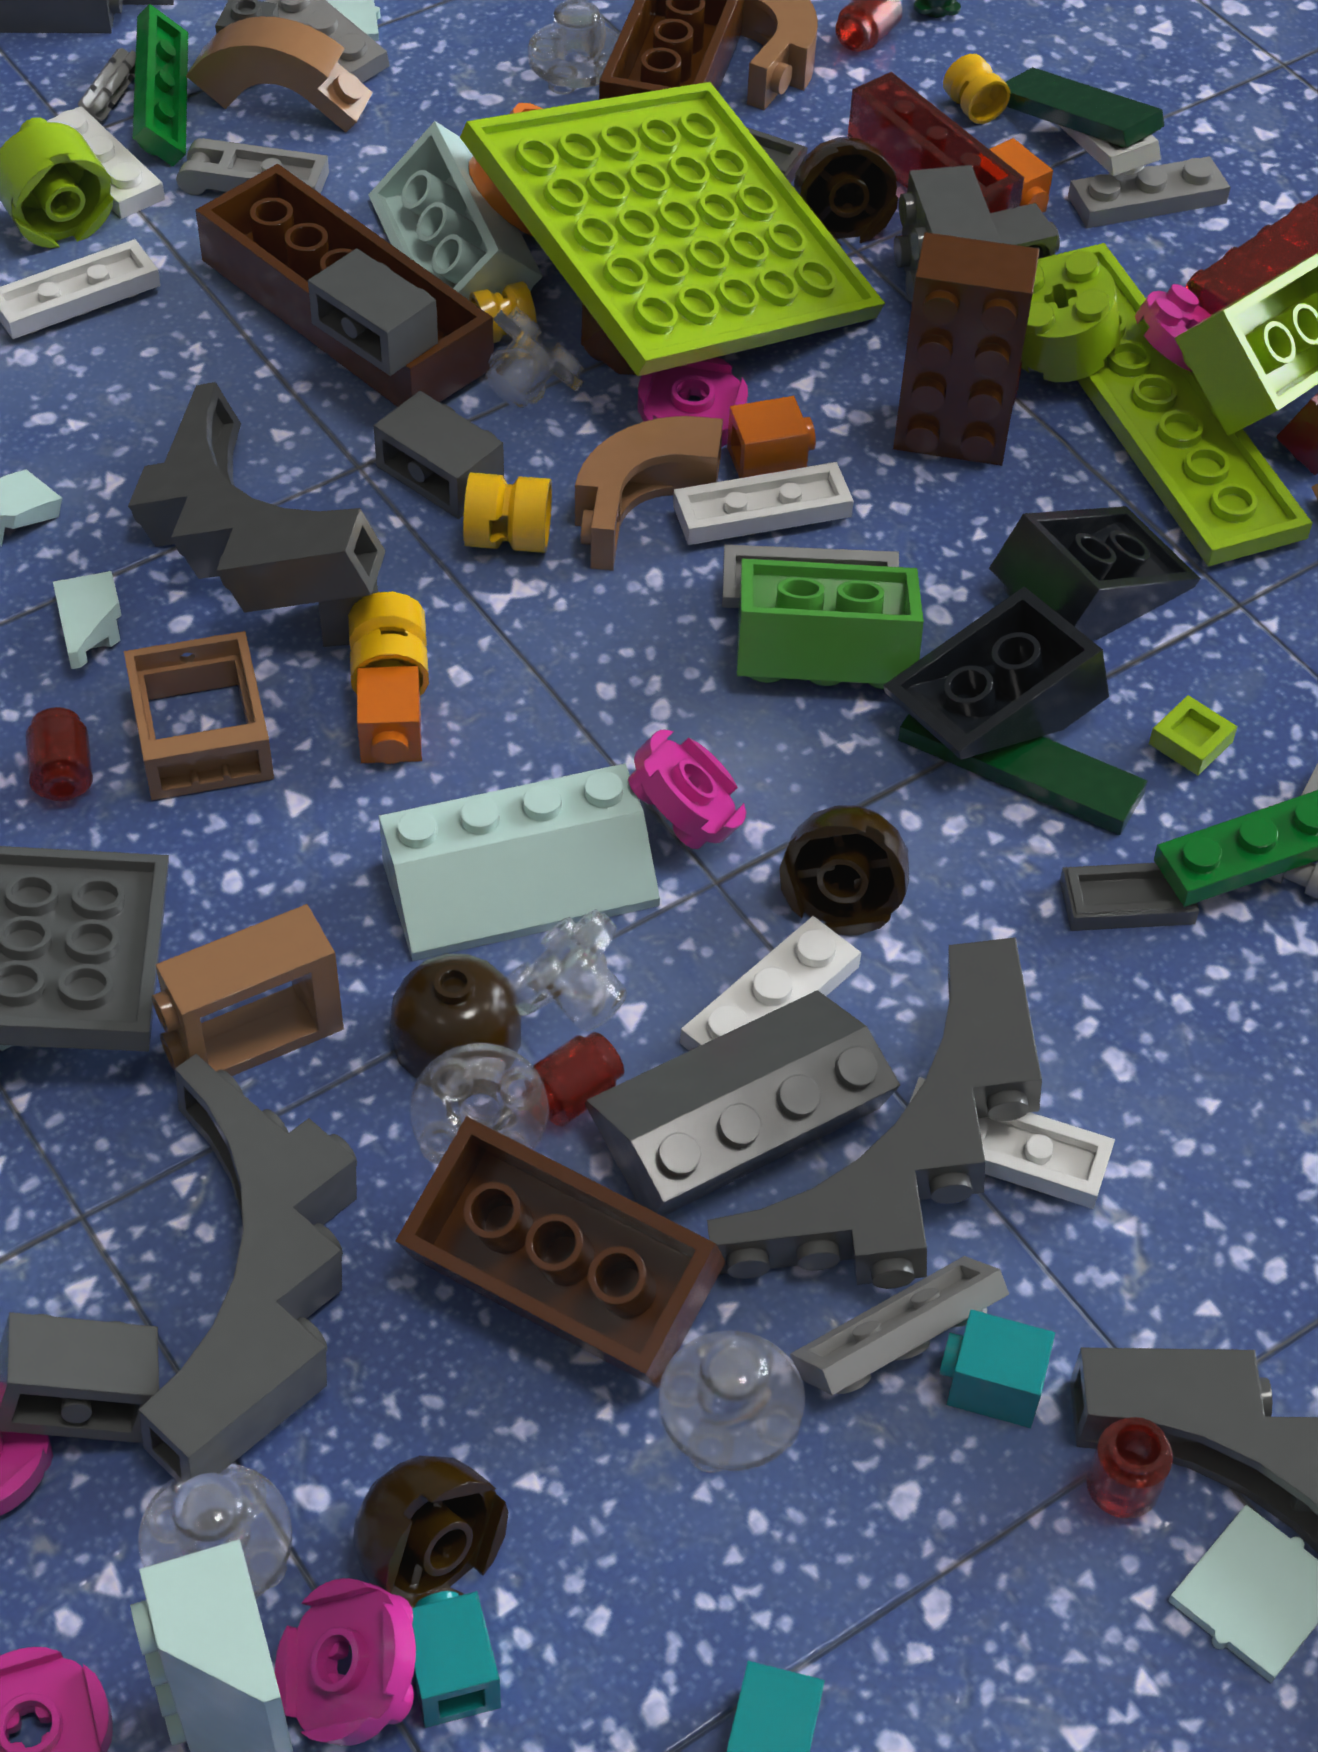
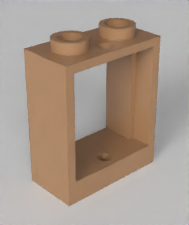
M245 631L124 651L151 801L274 779L269 737ZM184 653H193L190 656H181ZM235 685L239 686L247 724L156 739L149 700Z
M308 904L155 964L161 992L151 997L156 1014L165 1032L160 1034V1040L174 1071L180 1064L197 1054L215 1071L221 1069L234 1076L344 1030L335 951ZM292 981L291 987L203 1023L200 1021L201 1017Z

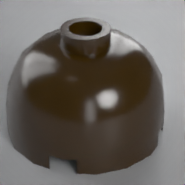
M837 137L820 143L804 157L795 173V190L840 246L841 244L837 240L840 238L860 237V243L871 240L887 227L897 210V177L894 169L876 147L859 138Z
M856 805L833 806L813 813L797 827L791 836L779 868L781 891L791 910L798 916L803 918L804 912L809 917L814 916L819 921L826 922L824 924L838 935H861L877 930L890 920L891 914L899 908L906 895L909 884L908 849L899 831L879 813Z
M444 954L428 959L412 970L403 979L394 994L391 1007L390 1036L399 1064L417 1080L438 1088L455 1089V1081H469L477 1078V1085L493 1080L511 1065L521 1046V1007L510 980L488 961L469 954Z
M419 1455L399 1463L373 1483L355 1519L353 1543L364 1576L371 1584L378 1585L391 1594L405 1598L412 1608L415 1607V1604L420 1599L433 1593L454 1591L459 1595H464V1593L451 1588V1586L473 1567L481 1575H484L494 1562L506 1535L509 1513L506 1502L496 1494V1488L488 1480L455 1458Z

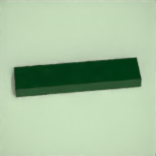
M1034 67L1006 81L1010 89L1008 108L1124 148H1128L1165 126L1163 110Z
M910 714L907 715L899 730L898 741L1118 835H1121L1142 799L1148 782L1143 778L1043 736L960 759Z

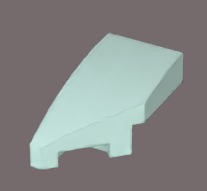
M27 469L0 478L1 547L5 527L15 529L59 517L62 497Z
M112 571L53 582L71 669L81 668L88 663L86 651L102 646L112 647L121 641L116 619L122 615Z

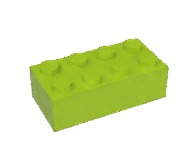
M1318 252L1174 338L1183 353L1186 365L1194 373L1209 401L1213 414L1219 419L1227 436L1273 414L1318 384Z

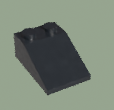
M1126 506L1025 513L1021 516L989 567L1004 584V590L1009 596L1022 587H1026L1090 640H1098L1189 591L1201 579Z
M1026 587L1019 589L883 685L885 693L960 759L1062 731L1109 697L1103 649Z

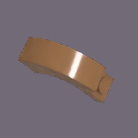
M744 0L741 36L755 40L764 46L749 63L748 105L765 110L778 94L782 95L785 93L788 86L803 91L808 86L814 71L818 28L817 14L810 0Z
M251 17L224 27L203 47L186 75L188 79L225 109L245 89L254 85L275 84L289 88L307 99L344 132H347L357 123L373 93L355 75L348 72L338 63L345 49L343 46L326 34L308 25L279 17Z
M673 416L644 421L615 433L590 453L583 463L575 483V526H581V544L591 545L590 569L613 571L620 527L626 515L634 507L652 498L674 495V489L718 482L723 419Z

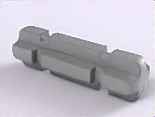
M123 48L117 49L90 85L89 90L79 100L78 106H82L99 123L103 122L111 108H113L131 83L130 81L134 79L136 52L133 50L128 52Z

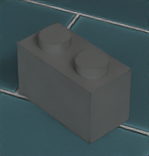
M357 248L308 280L312 324L389 376L438 344L436 299L431 297L425 290L417 288L391 271L385 264L377 262Z
M422 391L417 392L373 425L376 467L457 519L464 516L465 493L470 472L504 476L503 442L497 439L490 431L479 428L458 415L448 405L439 403Z
M9 1312L0 1343V1431L143 1443L138 1409L159 1391L157 1326L127 1324L120 1321L106 1322L54 1317L48 1314Z

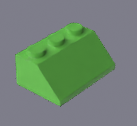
M742 558L737 637V676H746L765 683L776 682L781 679L809 680L814 684L822 686H833L841 682L869 683L873 687L884 689V684L920 659L924 620L918 569Z

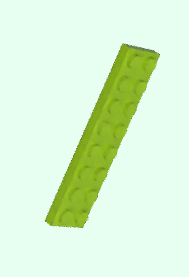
M1101 243L1038 259L1040 261L1049 257L1070 255L1076 251L1085 250L1095 254L1099 264L1105 267L1113 277L1117 293L1121 333L1120 345L1116 353L1113 349L1104 359L1105 366L1095 374L1077 381L1208 567L1308 539L1313 524L1246 432L1241 429L1227 436L1219 419L1213 414L1209 401L1194 373L1181 368L1167 359L1144 337L1149 325L1145 322V319L1137 324L1135 314L1146 298L1106 244Z

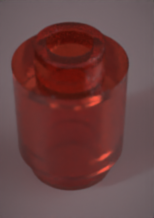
M852 0L838 15L835 27L838 40L844 47L855 52L873 48L900 22L902 18L900 0Z
M54 707L37 713L33 717L25 735L30 787L37 795L58 802L72 800L86 792L93 782L88 729L81 722L80 717L70 709Z
M592 1032L586 1037L576 1035L525 1070L524 1082L526 1087L522 1089V1097L530 1112L539 1121L546 1123L550 1120L555 1125L563 1127L587 1110L585 1106L587 1099L616 1086V1081L624 1076V1065L614 1046L600 1033Z
M1130 1417L1116 1421L1103 1431L1087 1473L1089 1494L1099 1508L1115 1517L1136 1518L1148 1513L1156 1505L1173 1462L1172 1448L1164 1432L1155 1423L1139 1417Z

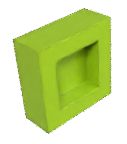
M1187 695L1153 727L1149 745L1199 776L1233 743L1238 726Z

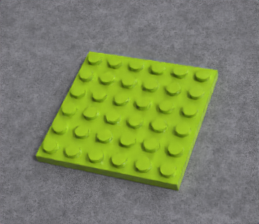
M711 82L470 120L466 122L460 139L637 376L875 319L885 305L879 294Z

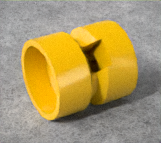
M470 472L464 502V546L498 549L503 541H508L512 549L516 551L546 553L551 524L552 479L518 476L513 484H507L503 475Z
M393 591L377 592L363 597L353 605L348 615L352 689L357 694V668L418 666L421 696L429 685L424 609L412 597Z

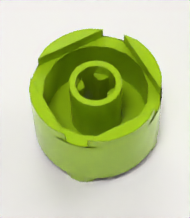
M41 117L26 120L21 125L19 132L10 137L0 148V201L21 234L35 245L45 248L60 247L57 241L74 236L77 242L87 239L104 224L113 206L114 199L110 194V184H112L110 175L84 137L74 128L62 123L47 122Z
M1076 251L1070 255L1042 259L1037 264L1020 367L1028 373V367L1043 373L1044 380L1052 382H1070L1091 376L1105 366L1104 359L1113 349L1116 353L1120 345L1121 333L1114 279L1109 271L1099 264L1097 256L1089 251Z

